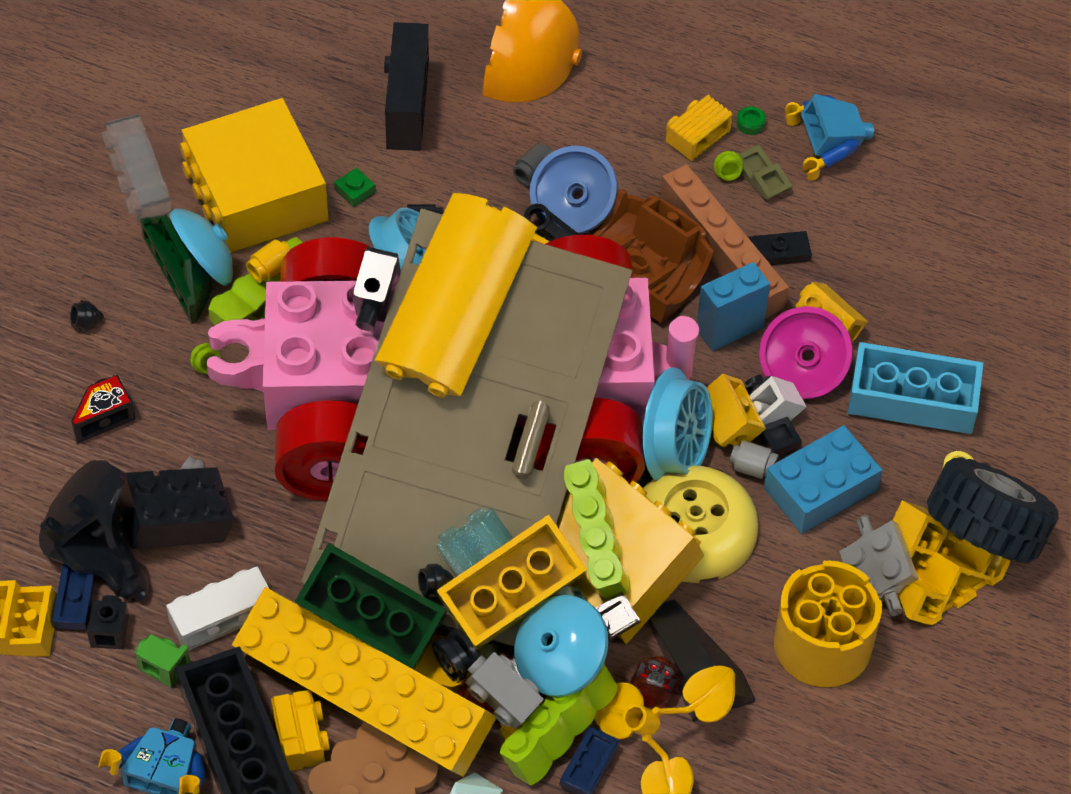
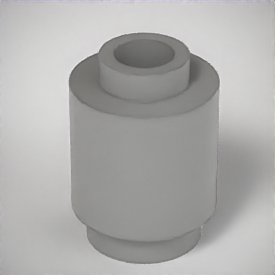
M743 440L740 446H734L730 463L734 464V471L763 479L766 477L767 468L778 462L779 455L772 453L770 448Z

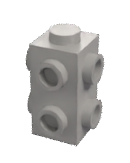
M493 652L486 659L481 655L468 669L472 674L465 682L470 687L468 690L476 700L481 703L486 702L495 710L493 714L500 723L506 727L511 725L516 729L544 700L539 695L540 689L531 680L521 678L514 671V664L506 656H498Z

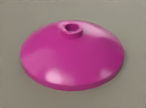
M803 306L785 311L769 324L760 343L759 357L766 377L774 376L792 382L802 399H815L832 392L844 381L852 364L853 345L847 329L836 316L821 308ZM813 351L814 358L811 361H805L803 358L805 352Z

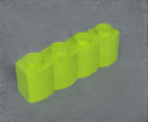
M297 237L284 241L291 249L303 243ZM250 273L236 279L231 290L215 296L210 302L208 308L210 321L217 325L230 320L248 319L255 321L265 319L266 282H280V273L269 281L264 280L261 283L257 282Z
M589 459L566 465L564 480L568 491L573 497L572 512L574 518L581 527V547L589 558V578L604 600L613 598L621 592L627 594L629 591V577L620 562L621 547L612 531L613 516L604 500V482Z
M603 664L596 678L581 691L563 697L547 695L544 704L536 707L525 719L522 728L506 739L500 749V754L515 777L530 786L540 781L549 771L552 762L561 757L570 748L574 737L582 733L592 723L596 712L612 701L617 693L618 686L605 664Z

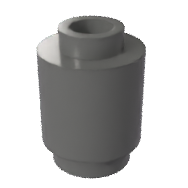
M535 144L516 161L513 168V174L521 184L529 186L538 165L554 151L547 145Z

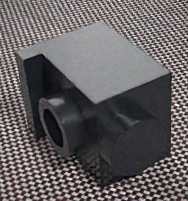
M114 595L103 596L102 600H93L90 622L87 626L90 648L124 649L129 618L127 602H122L119 597Z

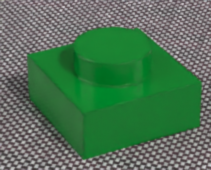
M356 167L334 182V190L354 207L376 192V184Z

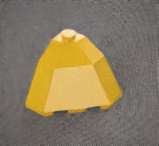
M902 500L893 518V521L899 524L919 578L905 586L898 594L906 617L911 620L933 626L942 620V614L953 606L958 609L977 597L976 591L987 584L993 586L1001 581L1011 560L988 553L986 550L957 537L955 533L945 529L940 522L935 521L925 507Z

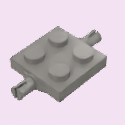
M867 515L861 516V519L857 518L856 523L862 536L856 542L839 551L842 561L865 573L870 578L869 582L876 590L879 600L886 602L889 615H899V613L903 612V608L897 595L905 586L919 579L898 523L891 520L878 529L873 530L870 517Z

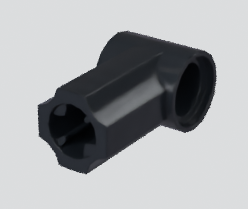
M532 204L524 212V218L530 222L534 213L543 212L546 214L545 222L540 226H536L535 233L548 241L565 236L580 235L542 204Z

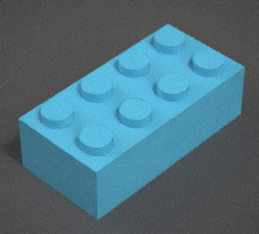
M859 342L847 414L972 434L978 413L984 362Z

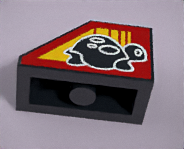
M114 375L109 378L100 379L95 384L87 387L71 421L77 444L136 420L133 402L119 376Z

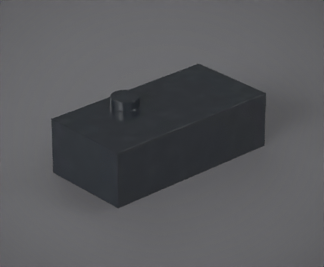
M394 22L391 54L390 56H385L384 73H389L385 105L386 149L421 151L429 69V24Z

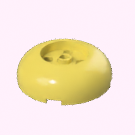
M693 465L687 469L690 470L688 474L666 473L657 481L654 479L649 481L643 489L647 492L646 496L654 504L656 500L661 502L670 510V516L675 515L680 521L682 520L696 532L695 536L701 541L699 547L704 557L682 582L700 583L702 579L718 577L719 580L734 573L745 564L756 545L758 516L751 497L735 479L714 468ZM690 497V498H693V499H695V500H694V501H687V500H685L684 498Z

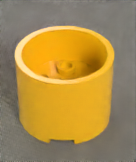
M823 561L820 565H814L803 570L798 569L789 577L784 585L774 633V649L780 664L797 680L817 687H836L856 679L867 667L881 619L882 601L879 600L876 590L869 582L870 578L861 570L843 562Z

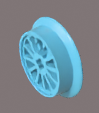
M399 208L389 217H374L369 223V235L374 248L397 253L400 269H402L419 216V212L410 208ZM417 247L412 264H420L426 249Z
M675 367L666 369L659 376L651 391L645 412L643 426L644 458L647 469L655 481L659 480L666 473L688 474L690 470L687 469L693 465L700 466L707 453L711 438L713 416L708 389L701 382L688 380L682 370Z

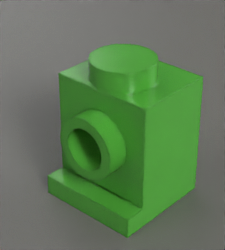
M150 634L148 638H143L135 652L138 669L170 688L178 681L176 668L191 663L189 649L186 645L182 644L178 649L177 645L167 638L160 639L153 634Z

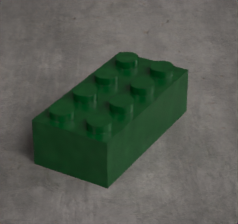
M330 543L327 544L294 601L299 606L413 670L418 666L448 613L440 605Z

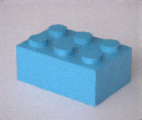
M843 425L768 467L764 490L797 530L803 534L878 491L883 470Z

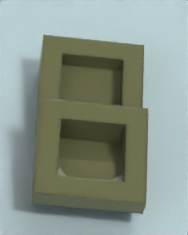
M760 144L739 154L743 161L741 174L766 200L792 189L793 185L778 162L772 164Z

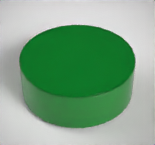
M748 106L738 112L736 126L739 131L747 135H757L764 130L766 115L761 109Z

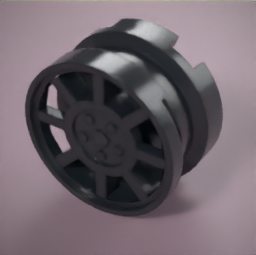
M457 628L450 631L446 639L439 638L432 643V650L440 667L452 681L455 680L457 683L466 678V674L469 672L468 669L479 658L472 642Z

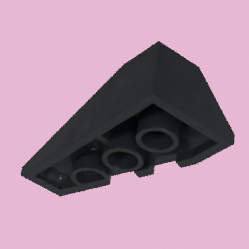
M675 599L664 602L649 618V625L665 661L676 672L673 678H678L676 685L686 707L690 705L683 697V688L686 682L698 671L713 666H726L732 668L735 673V697L731 710L755 702V697L743 671ZM695 711L689 713L693 722L699 720Z

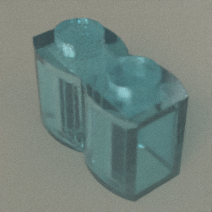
M482 507L477 509L466 518L468 523L458 530L455 526H452L438 536L440 542L436 544V549L455 577L513 539L492 507L486 511Z

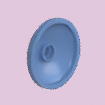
M584 146L563 147L549 154L536 168L530 184L531 204L538 203L546 206L549 211L579 234L595 229L607 219L614 208L615 199L618 194V181L611 164L599 152ZM582 190L583 196L580 199H575V193ZM536 212L537 217L544 223L546 214Z

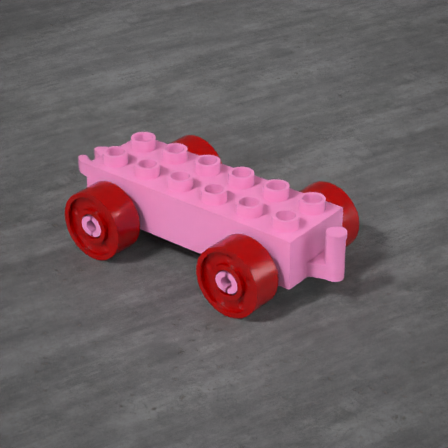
M571 235L561 237L545 245L632 270L575 463L586 459L593 462L595 458L604 464L610 461L623 473L622 477L629 484L632 481L637 482L645 469L642 426H644L645 412L651 391L659 376L671 367L682 370L687 379H690L693 372L699 326L690 317H676L669 325L667 346L653 342L648 278H633L632 259L628 251L617 242L600 236ZM324 237L305 241L286 253L281 262L280 282H266L265 319L255 321L248 319L224 321L211 327L208 331L209 344L213 350H220L232 343L242 344L249 350L248 356L238 363H229L217 356L210 357L207 360L209 378L221 385L244 389L253 388L264 393L267 430H276L275 476L278 482L291 493L318 501L328 500L384 322L376 321L373 331L361 330L355 325L358 315L355 312L353 292L366 248L370 246L356 240L340 237ZM519 415L515 427H525L527 417ZM546 423L534 462L535 469L543 471L556 429L554 425ZM358 434L352 453L363 455L368 438Z

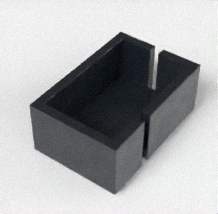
M218 467L161 470L157 476L154 475L153 471L127 472L118 498V504L131 549L224 542L234 518L227 496H223L225 489Z

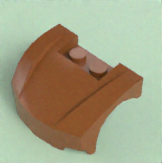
M624 189L618 191L612 212L593 234L613 240L628 251L632 259L633 278H648L650 316L659 323H662L678 311L690 298L702 280L714 251L705 240L706 231L682 210L653 195H649L647 199L628 195Z

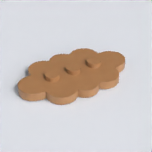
M364 722L357 730L356 739H346L337 743L332 749L331 761L320 763L313 768L308 777V789L310 794H418L426 792L434 786L438 778V765L435 761Z

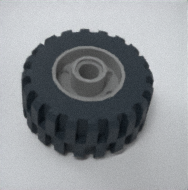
M963 457L953 458L946 462L927 500L929 514L932 515L935 521L940 522L945 529L952 531L957 537L986 550L988 553L1020 563L1032 562L1040 556L1059 519L1058 509L1055 508V504L1049 501L1045 495L1037 492L1032 486L1006 474V472L1000 469H995L990 465L979 463L972 459L966 460Z

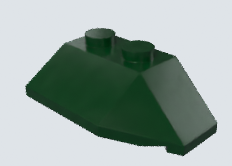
M161 215L141 218L140 223L144 241L190 323H196L213 289L211 276L183 243L170 217Z

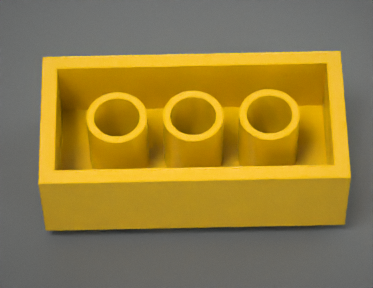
M548 514L439 588L437 595L460 630L469 638L475 649L478 650L525 618L539 604L548 598L557 596L556 594L564 587L571 586L585 577L587 568Z

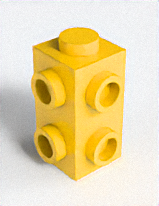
M812 282L801 291L800 299L795 305L796 308L811 306L830 312L843 323L852 343L868 323L861 314L824 283Z

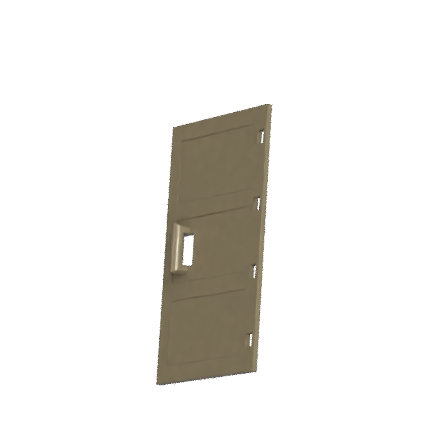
M421 208L301 584H305L324 550H321L328 530L331 533L337 534L335 547L445 608L438 597H431L421 593L418 584V572L421 568H426L427 564L437 563L456 578L548 514L554 523L557 524L567 491L564 480L565 466L576 461L632 270L531 240L462 395H446L445 398H441L430 393L428 386L418 378L403 377L402 380H397L388 376L384 372L385 368L375 361L419 267L418 264H412L417 247L427 249L442 217V214ZM520 415L527 417L513 463L505 459L518 416ZM547 423L556 426L544 469L541 471L534 469L533 466ZM358 434L368 438L363 455L352 453ZM448 612L441 626L460 630ZM524 618L491 641L514 647L518 629Z

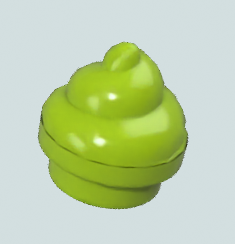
M734 151L722 152L714 160L715 173L724 180L731 181L738 178L743 170L742 158Z
M209 343L197 345L190 355L191 366L199 373L208 374L207 360L213 356L221 358L219 350L211 349Z

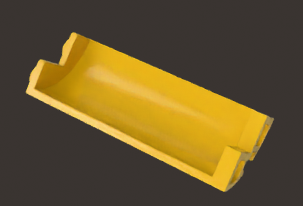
M462 193L452 194L375 359L377 363L385 368L384 372L388 376L397 380H402L403 377L418 378L428 386L430 393L441 398H445L446 395H462L537 229L533 223L509 208L503 206L502 211L495 207L487 205V199Z

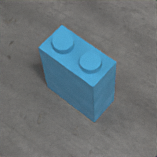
M754 262L701 286L697 324L699 326V335L711 351L717 350L764 327L770 282Z

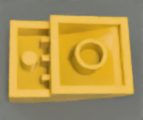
M16 580L0 581V655L50 656L55 630L52 618L57 593L52 586L20 587Z

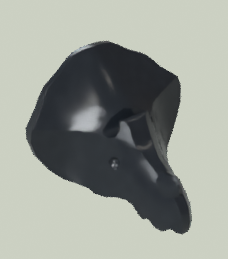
M92 460L72 475L53 500L45 520L40 524V548L43 554L50 559L68 565L72 570L94 574L103 578L112 591H118L122 598L127 600L135 599L141 602L149 594L150 586L147 578L149 571L146 566L136 560L127 545L123 532V517L119 518L116 503L126 479V473L106 460Z

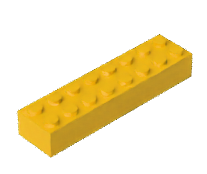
M264 587L232 643L234 647L240 646L244 653L462 777L465 776L497 719L495 715L267 587Z

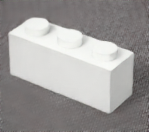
M256 566L249 570H241L231 578L219 583H210L198 592L188 596H180L172 603L167 604L168 619L180 644H184L189 650H192L240 629L264 587L269 588L259 568Z

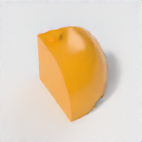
M505 0L503 5L505 11L502 16L501 26L496 25L490 46L493 52L490 58V65H486L483 96L515 103L540 99L558 89L568 77L573 65L578 66L581 60L582 49H579L580 36L577 21L562 0Z

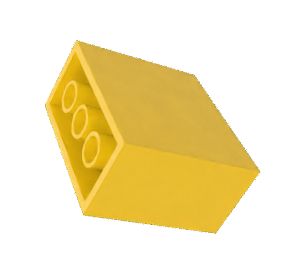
M283 98L182 129L183 142L179 143L183 159L186 160L182 162L184 174L187 179L192 178L194 182L192 183V189L197 201L202 199L204 203L202 210L205 219L209 222L212 221L213 225L218 223L228 235V239L225 242L230 253L329 221L326 182Z
M595 458L592 463L604 482V500L613 516L612 531L621 547L620 562L629 577V591L624 595L641 623L618 636L627 645L699 563L704 554L699 547L701 541L695 536L696 532L687 523L681 520L677 524L670 516L671 512L658 500L653 504L646 496L647 492L635 481L629 484L622 477L623 473L613 463L608 461L604 464ZM567 490L556 525L587 568L586 576L571 586L580 587L589 603L597 608L610 599L604 600L589 578V558L581 547V527L574 518L572 512L573 497Z

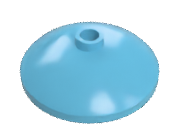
M179 208L171 211L169 215L175 230L199 264L221 285L227 286L231 283L233 278L232 255L225 242L228 239V235L218 223L213 226L204 217L194 212Z
M570 595L548 598L526 615L518 629L514 646L517 669L521 677L534 682L542 694L563 697L577 693L588 686L603 667L608 651V632L599 611L587 601ZM553 636L552 643L547 645L548 639Z

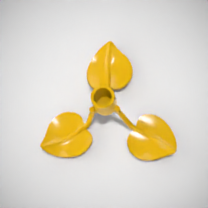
M713 666L700 670L691 676L683 688V697L690 704L687 707H654L651 710L644 707L643 696L636 686L630 683H617L618 690L616 695L607 706L596 712L594 719L604 733L619 740L630 737L633 732L642 735V740L647 742L661 756L662 761L652 762L645 769L641 778L642 793L691 794L694 784L691 765L683 757H675L669 760L667 753L652 739V735L660 727V715L686 714L695 711L699 720L708 723L717 722L724 718L731 710L735 697V673L733 669L726 666Z

